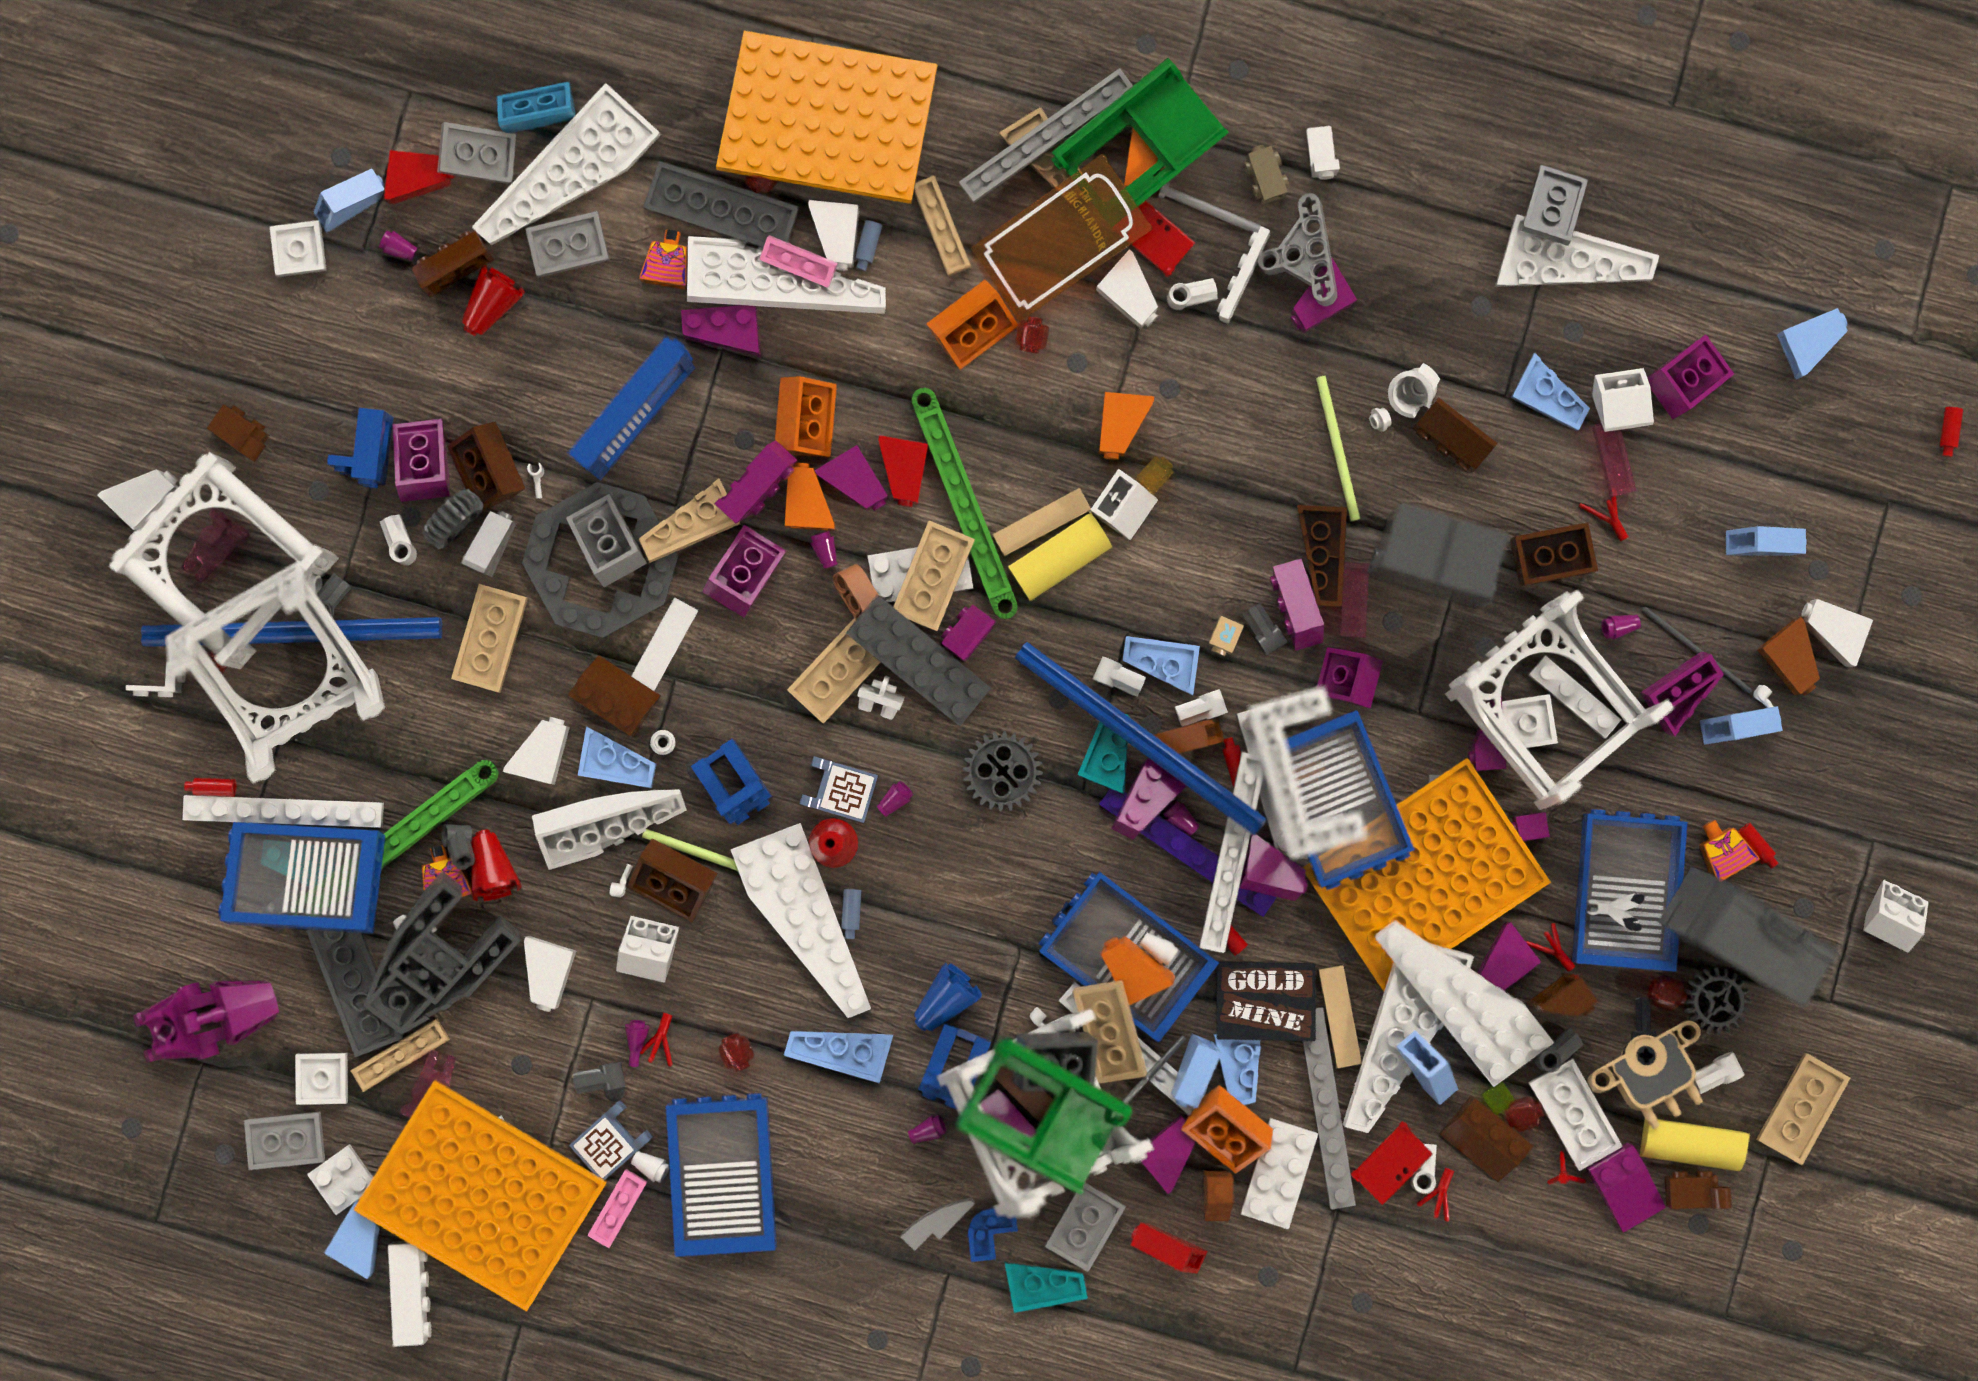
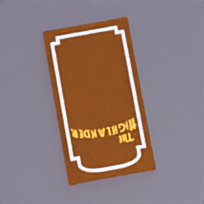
M1101 154L971 248L1014 312L1016 319L1021 322L1151 231L1152 227L1115 173L1107 157Z

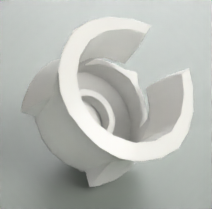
M1424 363L1420 368H1413L1398 374L1389 385L1388 398L1390 405L1399 414L1415 418L1420 407L1430 408L1432 400L1436 395L1437 384L1440 378L1432 368Z

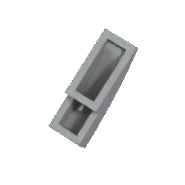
M970 1197L940 1206L913 1222L901 1233V1238L914 1251L932 1233L940 1240L975 1204V1201Z

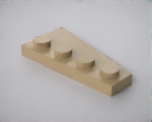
M1040 107L999 132V136L1011 145L1048 118ZM1062 141L1030 163L1058 192L1073 182L1064 168L1059 171L1051 161V158L1054 157L1051 152L1063 143ZM1077 184L1061 194L1064 198L1072 190L1077 194L1067 200L1069 203L1075 197L1077 199L1074 201L1082 199L1085 195L1084 193L1081 196L1079 195L1082 191Z
M717 479L710 487L697 494L685 506H681L673 515L639 538V543L649 563L740 524V522L735 524L714 504L719 498L727 495L720 479Z

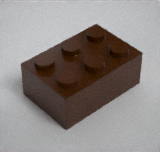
M1588 522L1519 535L1510 539L1519 587L1592 574L1598 571Z

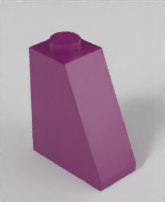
M1333 258L1331 259L1337 288L1336 301L1329 306L1320 305L1313 296L1312 286H1309L1291 312L1293 316L1290 318L1297 330L1301 328L1303 334L1352 306L1357 301ZM1323 266L1317 276H1324L1328 268ZM1321 284L1323 287L1322 297L1325 298L1329 291L1325 284Z
M857 445L815 470L818 478L867 511L870 509L877 511L886 505L885 500L888 499V495Z
M1251 834L1239 888L1296 901L1307 889L1306 870L1258 835L1254 836Z
M1505 922L1477 973L1493 985L1506 990L1540 964L1541 961L1513 924Z
M1182 1115L1178 1116L1150 1140L1153 1149L1146 1152V1158L1140 1160L1168 1194L1172 1192L1196 1142L1182 1131V1126L1188 1119V1117L1184 1119Z

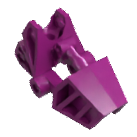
M215 981L209 985L211 991L202 994L200 984L197 982L177 988V992L145 1011L134 1014L135 1026L147 1025L153 1037L152 1048L143 1051L146 1063L159 1059L197 1058L201 1060L220 1054L217 1041L224 1039L227 1045H236L275 1019L279 1013L271 983L266 981ZM215 1003L216 1008L211 1009L210 1012L198 1016L196 1014V1011L192 1013H187L188 1011L195 1010ZM221 1021L222 1027L197 1035L193 1033L201 1030L200 1025Z

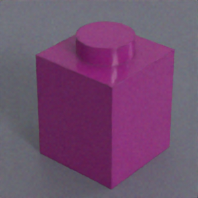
M1546 812L1512 817L1513 822L1511 823L1523 841L1550 837Z

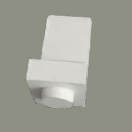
M1330 126L1308 128L1307 140L1312 178L1319 177L1321 180L1331 179L1334 175H1337L1340 169L1339 159H1335L1332 129Z
M166 662L165 687L126 685V690L133 691V696H148L149 692H158V697H173V693H181L182 683L186 679V671L174 677L169 670L168 662Z

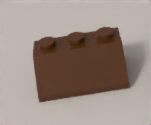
M476 230L461 234L458 237L459 240L451 245L449 243L442 245L437 249L438 253L433 256H424L416 261V266L412 267V271L421 289L430 297L479 270L483 265L494 261Z
M1439 397L1413 427L1417 430L1416 434L1426 442L1430 440L1437 445L1435 449L1445 457L1450 455L1455 459L1456 466L1464 472L1468 470L1470 472L1475 471L1498 444Z
M496 421L472 427L447 445L465 488L469 489L472 493L474 492L484 504L482 511L509 500L525 490L522 478L516 469Z
M600 655L582 673L568 696L632 737L636 735L661 695Z
M652 838L639 857L627 888L693 923L718 873Z
M1565 973L1526 1003L1529 1007L1541 1011L1572 1016L1582 1015L1584 1017L1595 1009L1594 1004L1598 1000L1580 976Z
M1471 1095L1439 1133L1497 1182L1515 1169L1534 1147Z

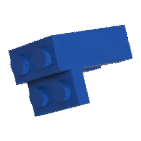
M359 408L353 457L328 455L327 465L333 467L334 471L339 472L340 475L351 476L363 487L378 489V484L386 485L394 417L384 410Z
M734 739L729 740L720 746L719 750L691 766L717 805V810L721 816L726 818L729 824L735 822L738 826L750 818L748 815L750 811L756 808L759 812L770 804L768 799L773 796ZM723 755L727 757L746 785L732 796H730L710 766L711 763Z
M945 1023L918 1090L923 1091L922 1096L934 1101L937 1097L946 1100V1106L958 1110L947 1084L940 1085L937 1078L938 1075L942 1074L955 1037L959 1036L974 1042L967 1062L987 1053L991 1041ZM978 1074L969 1078L973 1087Z

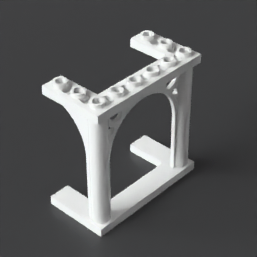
M210 452L208 455L204 454L196 462L197 467L191 474L187 473L180 480L178 489L174 493L170 492L163 499L162 507L158 511H153L146 518L145 526L141 530H136L129 537V544L124 549H119L113 555V561L109 566L117 573L124 574L180 624L186 626L205 614L190 602L171 580L167 567V549L175 529L183 520L195 512L207 508L221 507L243 514L297 562L299 561L304 568L306 578L311 573L323 577L339 558L329 550L312 545L232 474L236 467L231 462ZM206 484L212 489V498L209 502H203L200 497V490ZM219 489L223 492L221 495L227 497L223 502L218 501ZM194 496L196 504L193 507H188L187 503H191ZM176 517L177 522L173 524L171 521ZM161 534L163 536L160 544L152 543L159 538L158 535ZM155 548L160 552V557L154 561L144 551ZM160 566L161 572L158 575L156 570L151 571L149 568ZM280 594L263 603L233 638L219 628L200 639L206 647L217 655L214 659L219 664L241 669L257 650L249 642L281 608Z
M299 561L166 636L170 672L176 677L189 669L240 741L245 752L247 775L252 783L267 779L275 771L273 747L285 744L292 736L299 732H306L318 721L329 719L339 709L350 707L356 702L357 712L362 720H365L369 717L377 716L385 708L378 675L373 668L368 670L306 581L304 568ZM280 594L281 603L286 612L288 613L298 608L321 641L327 655V668L320 686L304 701L285 708H264L245 701L232 689L198 640ZM335 664H339V669L343 668L344 670H333L332 668ZM333 677H342L347 680V683L340 687H335L329 681ZM326 690L330 691V693L322 696V693ZM249 713H257V716L255 717V722L252 721L253 716H251ZM267 715L273 716L274 724L267 729H263L261 727L262 719ZM282 715H288V717L281 721L279 719Z
M1578 590L1571 594L1566 591L1561 596L1546 603L1540 609L1542 614L1537 618L1534 615L1522 623L1524 629L1519 633L1514 630L1503 640L1506 643L1501 648L1496 645L1485 654L1487 659L1483 663L1475 662L1467 669L1468 672L1457 677L1449 684L1451 689L1445 693L1450 701L1458 700L1538 798L1534 801V804L1539 810L1565 801L1581 787L1578 781L1638 730L1657 723L1674 708L1666 700L1644 709L1587 638L1578 620L1576 607L1578 602L1584 598ZM1544 629L1549 630L1552 634V643L1548 647L1544 646L1541 642V633ZM1534 635L1536 646L1531 649L1527 646V643L1530 644L1533 641ZM1559 637L1562 640L1560 643L1565 645L1564 649H1560L1557 646ZM1537 653H1554L1575 662L1627 723L1556 784L1512 732L1504 718L1501 707V691L1507 674L1521 659ZM1510 655H1514L1516 660L1512 661ZM1495 669L1499 670L1500 676L1498 678L1490 676L1491 674L1496 672ZM1483 681L1491 682L1495 686V691L1492 694H1485L1480 691L1479 685ZM1493 699L1494 707L1491 708L1489 702L1486 704L1483 700Z
M1324 687L1248 708V711L1236 714L1247 753L1261 756L1265 769L1259 795L1274 847L1284 855L1290 854L1291 859L1367 837L1360 812L1347 816L1339 813L1309 825L1281 727L1330 713Z
M1092 1009L1068 1014L1029 1033L1076 1032L1074 1028L1095 1019ZM993 1050L937 1076L940 1085L947 1084L959 1114L962 1113L974 1091L969 1078L986 1071L985 1066L988 1065L992 1058ZM1095 1076L1094 1086L1100 1088V1085ZM979 1104V1110L984 1112L981 1105ZM1114 1127L1090 1173L1093 1172V1175L1100 1174L1106 1171V1165L1112 1162L1115 1165L1122 1162L1124 1164L1131 1161L1133 1163L1146 1158V1152L1152 1150L1153 1147L1149 1140L1139 1141L1132 1137L1123 1127ZM969 1134L999 1204L994 1206L998 1216L1007 1215L1008 1218L1023 1215L1025 1217L1039 1211L1038 1206L1045 1203L1043 1200L1044 1196L1050 1194L1052 1197L1065 1191L1064 1186L1030 1167L1017 1163L1007 1154ZM1008 1166H1012L1015 1170L1011 1178L1008 1175L1011 1174L1007 1169ZM1022 1172H1026L1029 1176V1183L1024 1190H1020L1017 1186V1179ZM1041 1174L1043 1181L1042 1179L1038 1180L1035 1186V1176Z

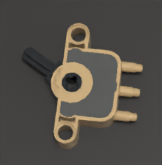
M1641 997L1635 1000L1636 1031L1631 1032V1041L1624 1046L1621 1057L1591 1073L1587 1084L1591 1091L1595 1093H1603L1617 1086L1629 1107L1636 1111H1642L1647 1122L1655 1129L1660 1124L1651 1109L1654 1105L1664 1100L1674 1117L1681 1115L1679 1106L1672 1095L1683 1089H1686L1696 1105L1703 1102L1699 1091L1693 1083L1696 1078V1070L1684 1050L1685 1047L1699 1039L1701 1030L1695 1022L1685 1021L1656 1037V1032L1651 1031L1650 999ZM1683 1027L1691 1030L1692 1038L1690 1040L1682 1036L1681 1031ZM1643 1052L1645 1056H1649V1059L1645 1062L1643 1058H1639V1055ZM1596 1075H1602L1606 1078L1605 1087H1600L1596 1084Z

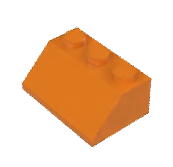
M983 280L926 323L936 340L959 370L1019 326L999 293L986 280Z
M801 376L780 378L775 440L791 455L831 457L837 384Z
M1220 1085L1202 1097L1198 1108L1195 1107L1182 1126V1131L1235 1174L1271 1149L1273 1128Z

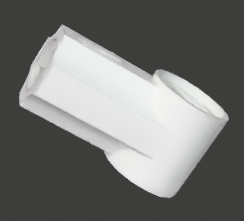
M1213 278L1188 284L1177 283L1170 289L1167 295L1168 305L1175 310L1218 299L1216 283ZM1173 293H1183L1185 301H1176Z
M392 515L380 521V525L388 543L391 558L401 565L412 564L416 560L417 551L412 546L401 515ZM407 547L408 554L400 559L398 556L399 550Z
M1102 656L1093 680L1111 688L1116 687L1138 697L1146 677L1122 667V664Z
M1220 689L1175 707L1182 727L1206 718L1208 720L1228 713Z
M1734 1052L1723 1054L1714 1059V1063L1696 1071V1078L1693 1083L1700 1094L1723 1083L1734 1082L1744 1076V1072Z
M1424 1144L1433 1155L1410 1177V1185L1415 1191L1420 1193H1429L1436 1185L1434 1176L1437 1145ZM1421 1175H1426L1429 1183L1427 1187L1421 1189L1417 1185V1179Z

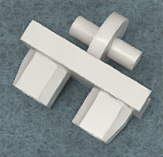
M885 675L883 682L874 679L872 685L862 683L857 695L860 697L858 708L871 712L874 702L881 704L883 708L880 715L892 720L897 710H900L905 697L895 694L897 687L888 684L890 677Z

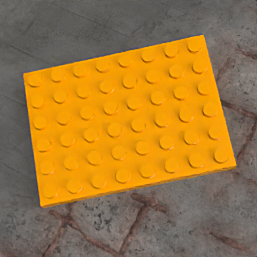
M744 31L716 170L911 204L937 64Z
M1465 758L1396 804L1415 849L1409 852L1410 857L1396 862L1395 858L1386 861V867L1373 871L1372 868L1364 870L1363 876L1354 880H1350L1349 877L1340 880L1341 885L1329 890L1326 889V886L1319 887L1310 863L1302 867L1306 870V877L1383 992L1385 991L1394 961L1378 942L1375 935L1393 921L1400 923L1428 943L1452 949L1551 883L1468 758ZM1386 812L1364 826L1366 838L1331 847L1318 857L1324 872H1330L1398 844Z
M434 1079L356 1204L354 1211L527 1311L607 1181Z

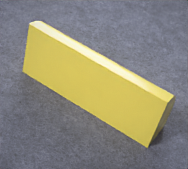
M1091 512L1008 566V569L1028 600L1031 601L1111 549L1112 545Z
M1646 1118L1644 1120L1640 1157L1733 1171H1741L1744 1166L1750 1135L1748 1133L1657 1119L1660 1125L1653 1129Z

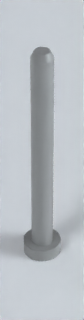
M1170 183L1165 184L1158 195L1161 199H1164L1166 196L1252 233L1254 231L1258 233L1261 228L1257 223L1170 188Z

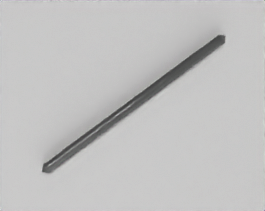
M1642 607V612L1696 654L1701 651L1704 652L1650 609ZM1717 662L1727 678L1747 693H1752L1748 685Z
M1181 1036L1146 1076L1122 1100L1123 1102L1128 1104L1182 1043L1185 1042V1036Z

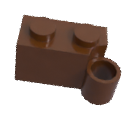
M223 404L206 429L237 449L250 460L256 462L266 447L265 441L270 436L263 431L266 427L254 418L251 422L243 417L246 413L237 406L232 405L230 408Z
M1700 1170L1697 1171V1175H1687L1686 1171H1674L1672 1176H1665L1666 1206L1670 1209L1732 1208L1731 1187L1718 1186V1176L1712 1174V1171Z

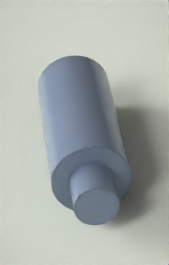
M865 220L855 259L858 260L856 269L866 271L867 265L872 264L882 229L881 224Z
M844 889L841 929H845L846 939H855V930H859L862 890Z

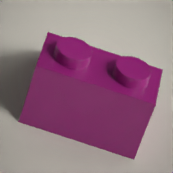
M973 604L970 608L965 606L956 617L959 619V622L955 627L949 626L941 635L944 639L941 644L964 663L996 625V621Z
M1327 647L1316 689L1324 687L1326 698L1371 709L1383 660L1363 653Z

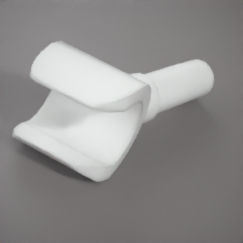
M540 463L539 471L536 473L532 472L531 464L527 467L530 476L533 478L536 498H542L540 482L541 477L544 475V469Z
M1759 685L1753 693L1754 698L1763 703L1767 708L1774 707L1771 701L1767 699L1772 691L1765 685Z
M627 864L620 883H611V896L622 897L625 894L627 879L633 868L632 865Z
M1036 1007L1030 1013V1019L1038 1027L1045 1025L1042 1021L1047 1015Z

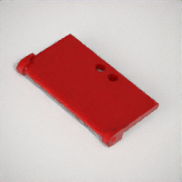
M1144 201L1131 212L1133 224L1132 228L1126 232L1129 237L1126 241L1159 268L1168 278L1175 270V266L1193 247L1195 242L1150 203ZM1128 215L1112 228V231L1117 232L1121 237H1124L1121 231L1129 226Z
M1401 1121L1399 1126L1356 1170L1350 1173L1382 1205L1433 1155L1404 1121Z

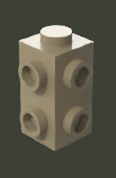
M1260 145L1250 150L1251 153L1247 155V162H1244L1247 175L1253 177L1255 185H1252L1256 200L1260 199L1262 205L1285 198L1288 193L1287 189H1290L1286 175H1282L1279 169L1282 163L1278 152H1274L1272 146L1265 148L1264 145Z

